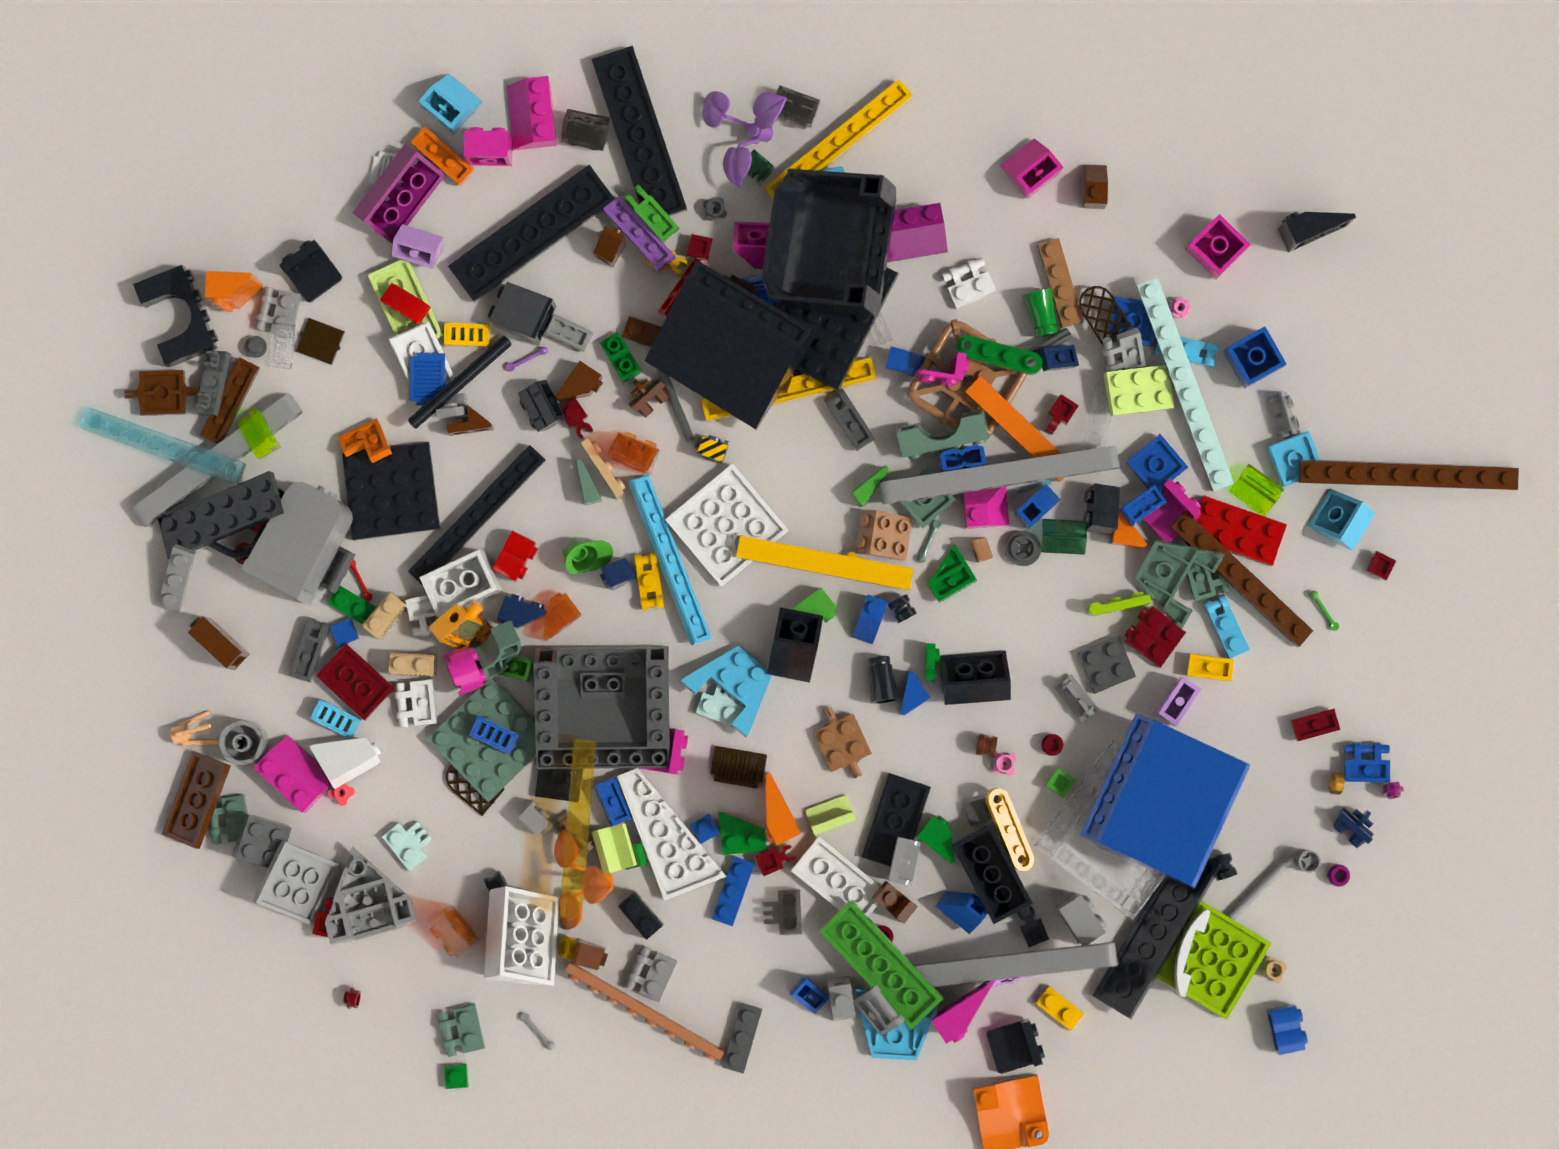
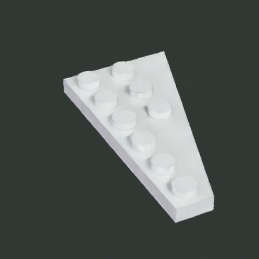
M638 768L617 776L664 901L727 877Z

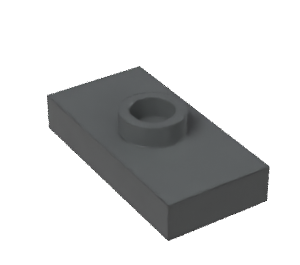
M339 547L320 586L336 593L356 554Z
M995 795L993 798V801L995 803L998 801L997 795ZM986 798L964 804L970 826L992 819L986 804Z

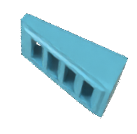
M323 699L319 700L310 717L315 722L349 739H352L361 722V719ZM324 707H327L328 710L323 719L319 718ZM335 711L336 714L332 722H327L332 712ZM343 715L344 719L338 728L336 724L340 716ZM350 719L352 720V723L348 731L346 732L343 729L345 728L348 720Z

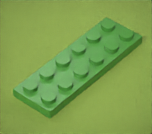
M850 900L819 930L871 987L876 984L881 989L880 993L897 1014L903 1016L905 1019L904 1023L911 1030L944 999L853 900Z

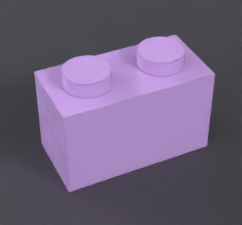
M402 224L394 237L391 256L433 269L441 255L444 237Z
M1180 677L1155 714L1170 725L1177 726L1201 691V688L1186 678Z

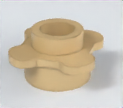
M1268 957L1265 968L1261 970V975L1264 978L1269 977L1273 979L1275 983H1279L1282 981L1287 965L1285 962H1278L1273 957Z

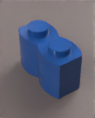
M973 445L963 450L950 449L944 451L939 456L941 472L983 466L986 463L984 447Z
M1294 1004L1268 1009L1267 1014L1276 1053L1283 1055L1306 1050L1305 1044L1308 1043L1305 1030H1301L1300 1022H1303L1301 1009H1297Z

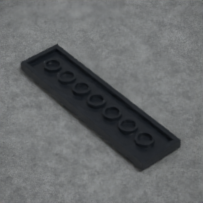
M633 46L591 59L633 186L639 185L648 196H652L669 216L687 211ZM636 193L640 204L644 199Z
M589 164L448 265V267L473 302H476L594 217L615 198Z
M1208 858L1195 888L1163 875L1116 954L1118 965L1108 968L1093 993V997L1127 1018H1133L1222 865Z

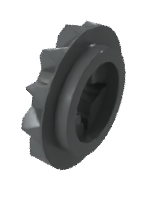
M1020 531L1009 538L1006 544V553L1010 561L1017 566H1029L1038 560L1041 554V544L1034 534ZM1017 541L1022 545L1031 543L1027 549L1030 557L1025 553L1016 555L1020 549Z

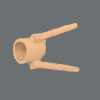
M210 711L177 723L176 727H171L170 734L175 745L181 743L183 747L188 745H219V740H189L193 738V732L210 728L211 724L193 728L187 725L209 715Z

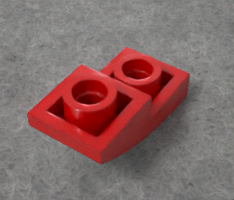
M392 282L380 298L382 304L399 312L404 318L417 325H420L431 308L428 304Z

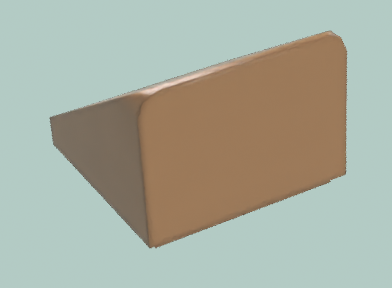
M986 538L971 542V547L978 563L993 558Z

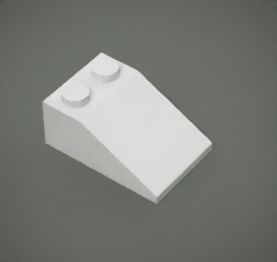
M484 550L472 552L420 577L437 618L455 604L466 607L473 600L478 602L502 591Z

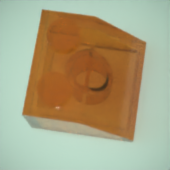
M626 431L624 435L618 433L607 453L609 459L651 475L660 450L656 448L657 444L649 440H645L644 443L636 440V435Z

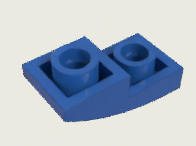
M891 346L885 369L914 377V372L920 369L925 358L922 355Z

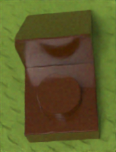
M468 405L469 422H465V419L452 420V424L447 425L450 436L494 430L493 425Z
M886 880L872 897L904 924L918 907Z

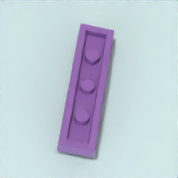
M620 195L603 208L604 213L658 272L662 271L676 259L675 255Z

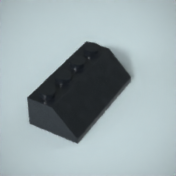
M991 824L985 825L951 845L993 924L1033 904Z

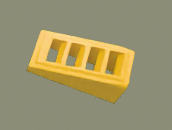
M444 323V345L452 347H489L490 325ZM452 329H456L455 340H451ZM461 330H465L464 341L460 340ZM470 330H474L473 341H469ZM479 330H483L482 342L478 341Z

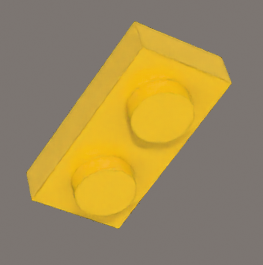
M1189 654L1186 676L1231 682L1234 659Z
M1049 985L1035 1002L1070 1031H1072L1084 1015L1082 1011Z

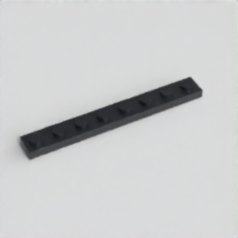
M529 445L408 572L423 586L420 577L445 566L544 464L546 459Z

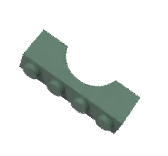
M984 409L962 413L957 428L946 435L931 434L920 423L899 427L897 429V437L902 457L915 459L927 452L938 454L945 448L960 449L967 443H973V445L986 442L985 439H989V430Z

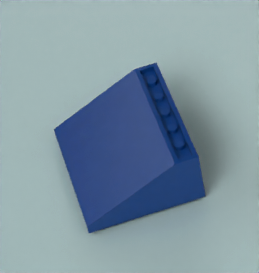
M1136 713L1080 835L1103 850L1195 888L1251 765L1160 722Z

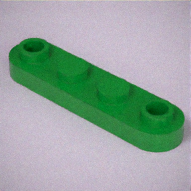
M971 335L960 337L956 344L957 352L967 354L966 359L1026 375H1036L1042 369V359L1035 352ZM964 343H970L972 345L971 348L964 349ZM1032 359L1036 363L1034 366H1028L1027 361Z

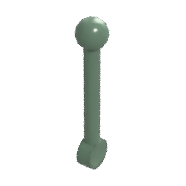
M938 520L933 522V529L922 554L917 557L920 563L926 561L925 555L937 529L941 527V522Z

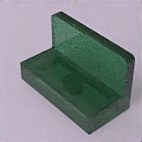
M1042 519L1041 553L1085 555L1087 543L1086 524L1078 520Z

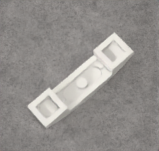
M1202 909L1188 924L1177 948L1174 963V980L1177 994L1185 997L1191 975L1183 973L1195 930L1205 932L1211 912L1206 909Z

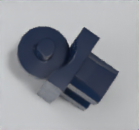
M1345 807L1339 811L1333 828L1342 834L1350 827L1354 833L1348 840L1354 847L1358 848L1365 842L1369 844L1373 840L1372 836L1374 833L1368 829L1373 825L1368 819L1371 812L1366 810L1364 813H1361L1358 809H1355L1351 814Z

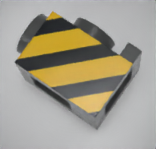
M711 435L708 438L699 436L695 449L698 450V456L723 464L730 443L727 440L724 441V444L720 443V438Z

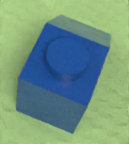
M867 594L852 636L853 638L873 645L888 601Z

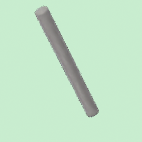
M1289 852L1227 916L1235 920L1296 858Z

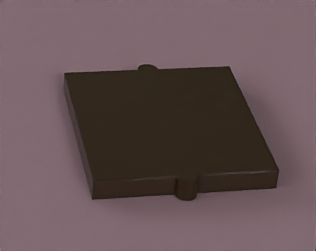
M309 318L304 331L300 333L301 339L296 352L332 365L337 351L341 349L340 343L345 331Z

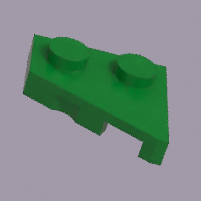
M956 545L951 547L950 552L928 582L929 588L939 603L977 582L976 577Z
M719 812L723 855L767 851L765 828Z

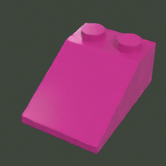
M995 980L982 983L937 1012L931 1022L946 1044L950 1041L956 1043L965 1037L964 1034L968 1032V1026Z

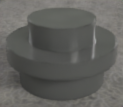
M252 336L245 343V351L253 358H260L267 351V343L259 336Z

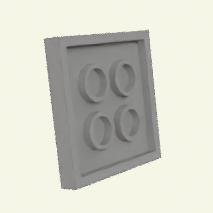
M282 840L252 901L312 925L340 864Z

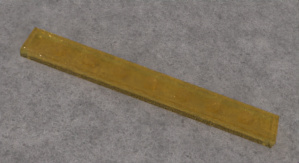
M574 738L559 918L582 920L583 883L587 864L597 740Z

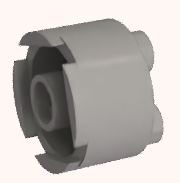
M236 721L223 729L219 738V747L225 759L230 763L251 765L257 763L265 755L268 748V736L264 729L254 722ZM240 740L248 742L247 746L243 747Z

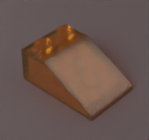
M453 905L444 908L429 922L432 926L430 931L437 939L441 938L444 941L445 945L443 947L451 957L453 955L456 958L480 940Z

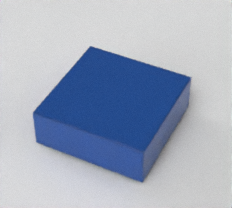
M351 618L330 626L338 647L359 639Z

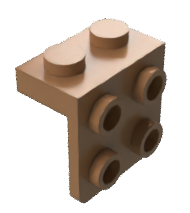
M862 510L859 519L860 527L856 539L855 553L904 561L907 558L912 519L878 510Z

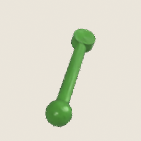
M1311 591L1310 598L1314 599L1330 623V629L1333 631L1338 630L1339 624L1333 621L1318 598V592Z

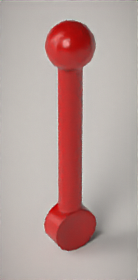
M353 560L349 567L352 568L364 592V600L371 601L373 595L368 593L355 566L356 561Z

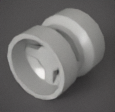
M1302 850L1295 857L1296 867L1303 872H1315L1320 867V857L1314 851Z

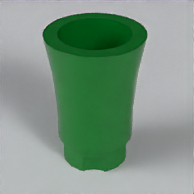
M1052 288L1022 295L1027 305L1036 337L1057 333Z

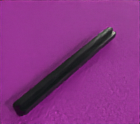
M502 336L408 418L409 424L415 429L421 426L437 409L446 404L512 345L510 340L506 336Z

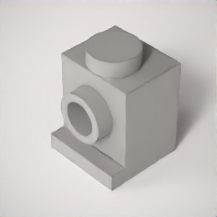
M533 801L518 818L537 836L541 833L545 836L553 827L548 820L550 815L542 808L538 810L536 808L538 803Z

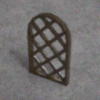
M1092 286L1082 292L1079 298L1080 311L1102 346L1106 334L1114 335L1110 337L1113 340L1118 334L1132 328L1114 296L1106 288ZM1094 290H1103L1102 296L1093 295ZM1105 291L1109 294L1111 299L1104 297ZM1083 296L1090 297L1088 305L1081 303ZM1092 298L1101 299L1099 307L1091 305ZM1103 300L1111 302L1110 309L1101 308ZM1114 303L1119 311L1112 310ZM1081 306L1087 307L1086 315ZM1090 308L1098 310L1097 317L1088 316ZM1101 311L1109 312L1107 320L1099 318ZM1111 313L1119 314L1118 322L1110 321ZM1122 316L1124 317L1127 324L1120 323ZM1089 319L1096 320L1094 327L1090 323ZM1098 321L1106 322L1105 330L1097 329ZM1109 323L1117 325L1115 332L1107 331ZM1119 326L1126 327L1122 331L1118 332ZM1097 332L1104 333L1102 340L1097 334Z
M451 764L446 772L447 785L454 794L458 795L483 816L505 788L490 802L487 800L482 801V795L477 790L471 791L470 783L467 780L459 781L458 771L456 768L451 770L453 767ZM449 773H456V781L449 782ZM459 783H467L468 791L460 792ZM450 784H456L457 791ZM471 793H479L480 801L472 802ZM460 794H468L469 801ZM483 803H490L483 811ZM472 804H480V811Z

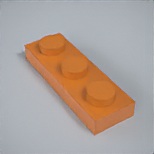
M425 126L410 142L459 186L474 171L467 162Z

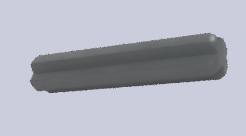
M1064 328L1028 351L1038 354L1040 349L1060 346L1070 340L1072 335L1067 328ZM1028 360L1027 365L1032 363L1034 360Z

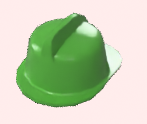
M576 539L567 548L562 550L565 557V568L571 574L599 570L611 561L613 548L608 542L603 540L588 542L583 539Z

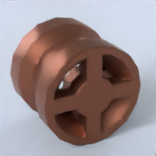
M980 733L976 755L986 754L988 757L994 758L998 737L992 736L990 738Z

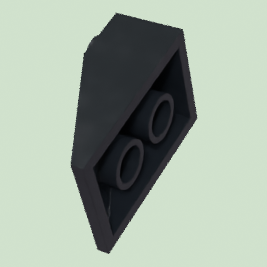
M1296 211L1285 217L1286 219L1282 221L1283 224L1278 228V231L1288 252H1291L1348 226L1356 218L1355 213L1303 212L1299 214Z

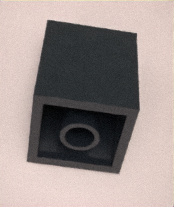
M506 282L505 286L502 285L498 291L497 298L499 300L496 306L492 305L488 313L490 324L539 346L557 307L554 300L521 286Z
M780 607L767 674L810 683L823 622L822 615Z

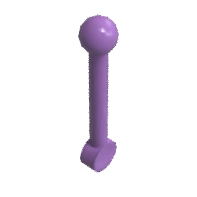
M543 346L539 351L515 363H508L506 369L512 372L515 370V367L541 354L546 355L548 353L547 347Z

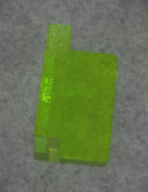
M254 407L249 410L250 414L237 421V424L256 458L260 460L281 448L261 410Z
M1248 464L1229 492L1262 516H1265L1279 500L1284 488Z

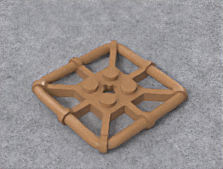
M957 319L951 320L943 329L931 351L927 352L924 356L925 360L920 369L929 370L932 364L949 374L950 366L940 361L937 356L951 333H953L955 346L961 337L959 330L974 337L996 342V340L992 337H986L964 322L957 321ZM967 359L969 360L968 372L964 373L963 377H972V382L978 376H981L988 384L992 385L998 377L1018 373L1004 397L1011 404L1027 375L1008 369L994 372L981 362ZM914 377L910 383L908 393H906L907 398H910L916 406L940 420L939 423L942 425L946 424L954 430L960 422L953 419L951 414L958 403L971 411L978 410L979 407L964 392L970 385L965 387L963 380L953 385V387L938 385L917 390L921 382L918 381L919 378ZM941 391L953 400L944 413L919 396ZM992 418L988 423L989 437L998 425Z

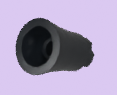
M878 656L868 659L871 689L870 704H882L900 700L893 667L890 664V657Z

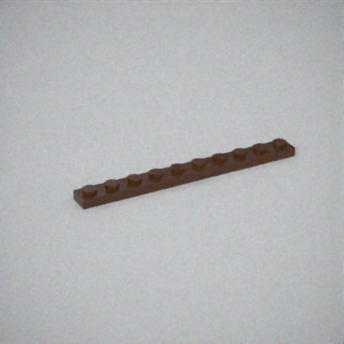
M1299 461V483L1518 490L1519 468Z

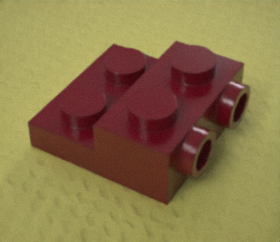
M1150 606L1148 609L1144 607L1137 616L1140 621L1135 627L1131 625L1124 636L1127 639L1124 643L1161 668L1186 631L1170 621L1167 616L1153 606Z

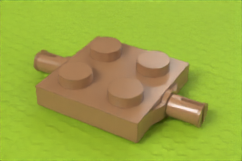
M829 707L828 710H823L828 723L823 728L814 731V735L831 772L842 767H849L854 779L862 776L857 763L862 758L872 754L855 715L851 714L845 718H836L832 707Z

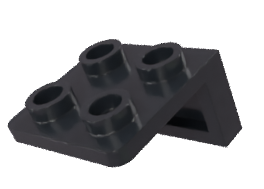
M315 239L304 242L299 247V251L295 254L290 253L282 259V263L279 264L283 272L290 278L308 303L313 302L342 281V275Z
M1029 1019L987 1031V1039L998 1073L1003 1074L1029 1065L1036 1067L1043 1064L1042 1058H1045L1042 1045L1037 1046L1035 1037L1039 1036L1035 1023L1031 1024Z

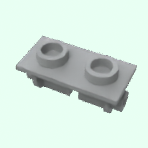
M1280 392L1281 397L1278 394L1269 396V404L1273 416L1278 414L1282 416V418L1274 420L1278 435H1281V438L1290 436V431L1291 434H1299L1297 429L1300 428L1298 418L1293 416L1291 408L1294 407L1291 396L1287 395V392Z
M1072 674L1055 687V690L1081 723L1099 710Z

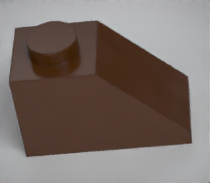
M1085 164L1083 208L1105 209L1108 204L1107 165Z
M579 360L555 397L558 401L563 402L591 396L593 392L597 393L602 387L603 382L601 380L603 377L600 373Z
M581 939L577 943L571 964L598 970L600 966H605L608 954L605 953L606 947Z

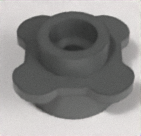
M717 197L716 199L704 201L703 207L707 211V220L713 221L714 218L726 217L727 211L724 210L723 198Z

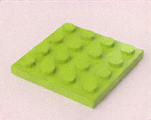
M1201 901L1189 923L1202 909L1211 912L1205 932L1195 930L1183 971V973L1191 975L1186 996L1227 1020L1272 943ZM1183 933L1156 977L1175 989L1174 963Z

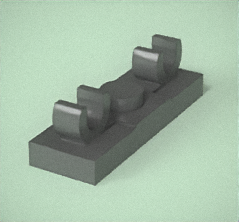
M208 350L206 352L208 357L207 361L204 362L205 370L200 390L197 393L199 398L198 403L195 404V413L201 416L218 417L231 353Z

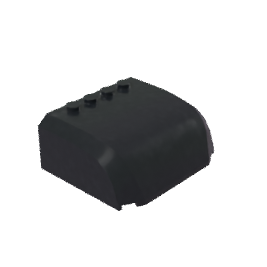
M788 168L787 175L774 191L762 270V279L769 294L768 298L783 305L806 310L877 316L881 308L896 206V186L884 175Z

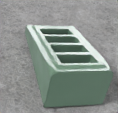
M581 459L576 460L584 504L590 505L602 502V498Z

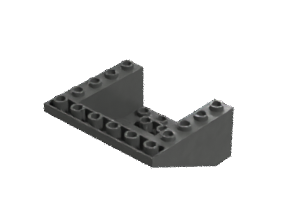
M669 646L536 648L534 657L536 769L670 767Z

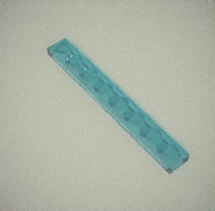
M87 407L79 426L89 432L234 484L239 483L246 464L242 461Z

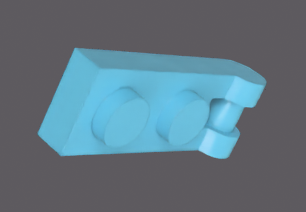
M1180 337L1189 363L1215 367L1216 360H1214L1215 353H1218L1219 345ZM1156 342L1154 354L1162 356L1159 345ZM1200 350L1207 351L1205 358L1199 357Z
M1222 594L1217 596L1218 599L1212 602L1209 600L1203 604L1228 659H1231L1250 649L1226 596ZM1221 607L1224 613L1217 616L1215 610Z

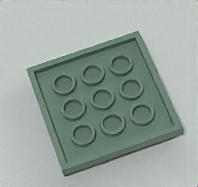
M493 679L487 680L483 687L479 688L427 738L488 802L536 757L535 722ZM478 715L519 734L510 755L469 736ZM482 723L477 735H482L486 727L485 723ZM494 727L490 728L486 739H490L495 729ZM499 730L494 740V743L498 744V741L503 733L502 731ZM508 734L502 744L505 748L511 737Z

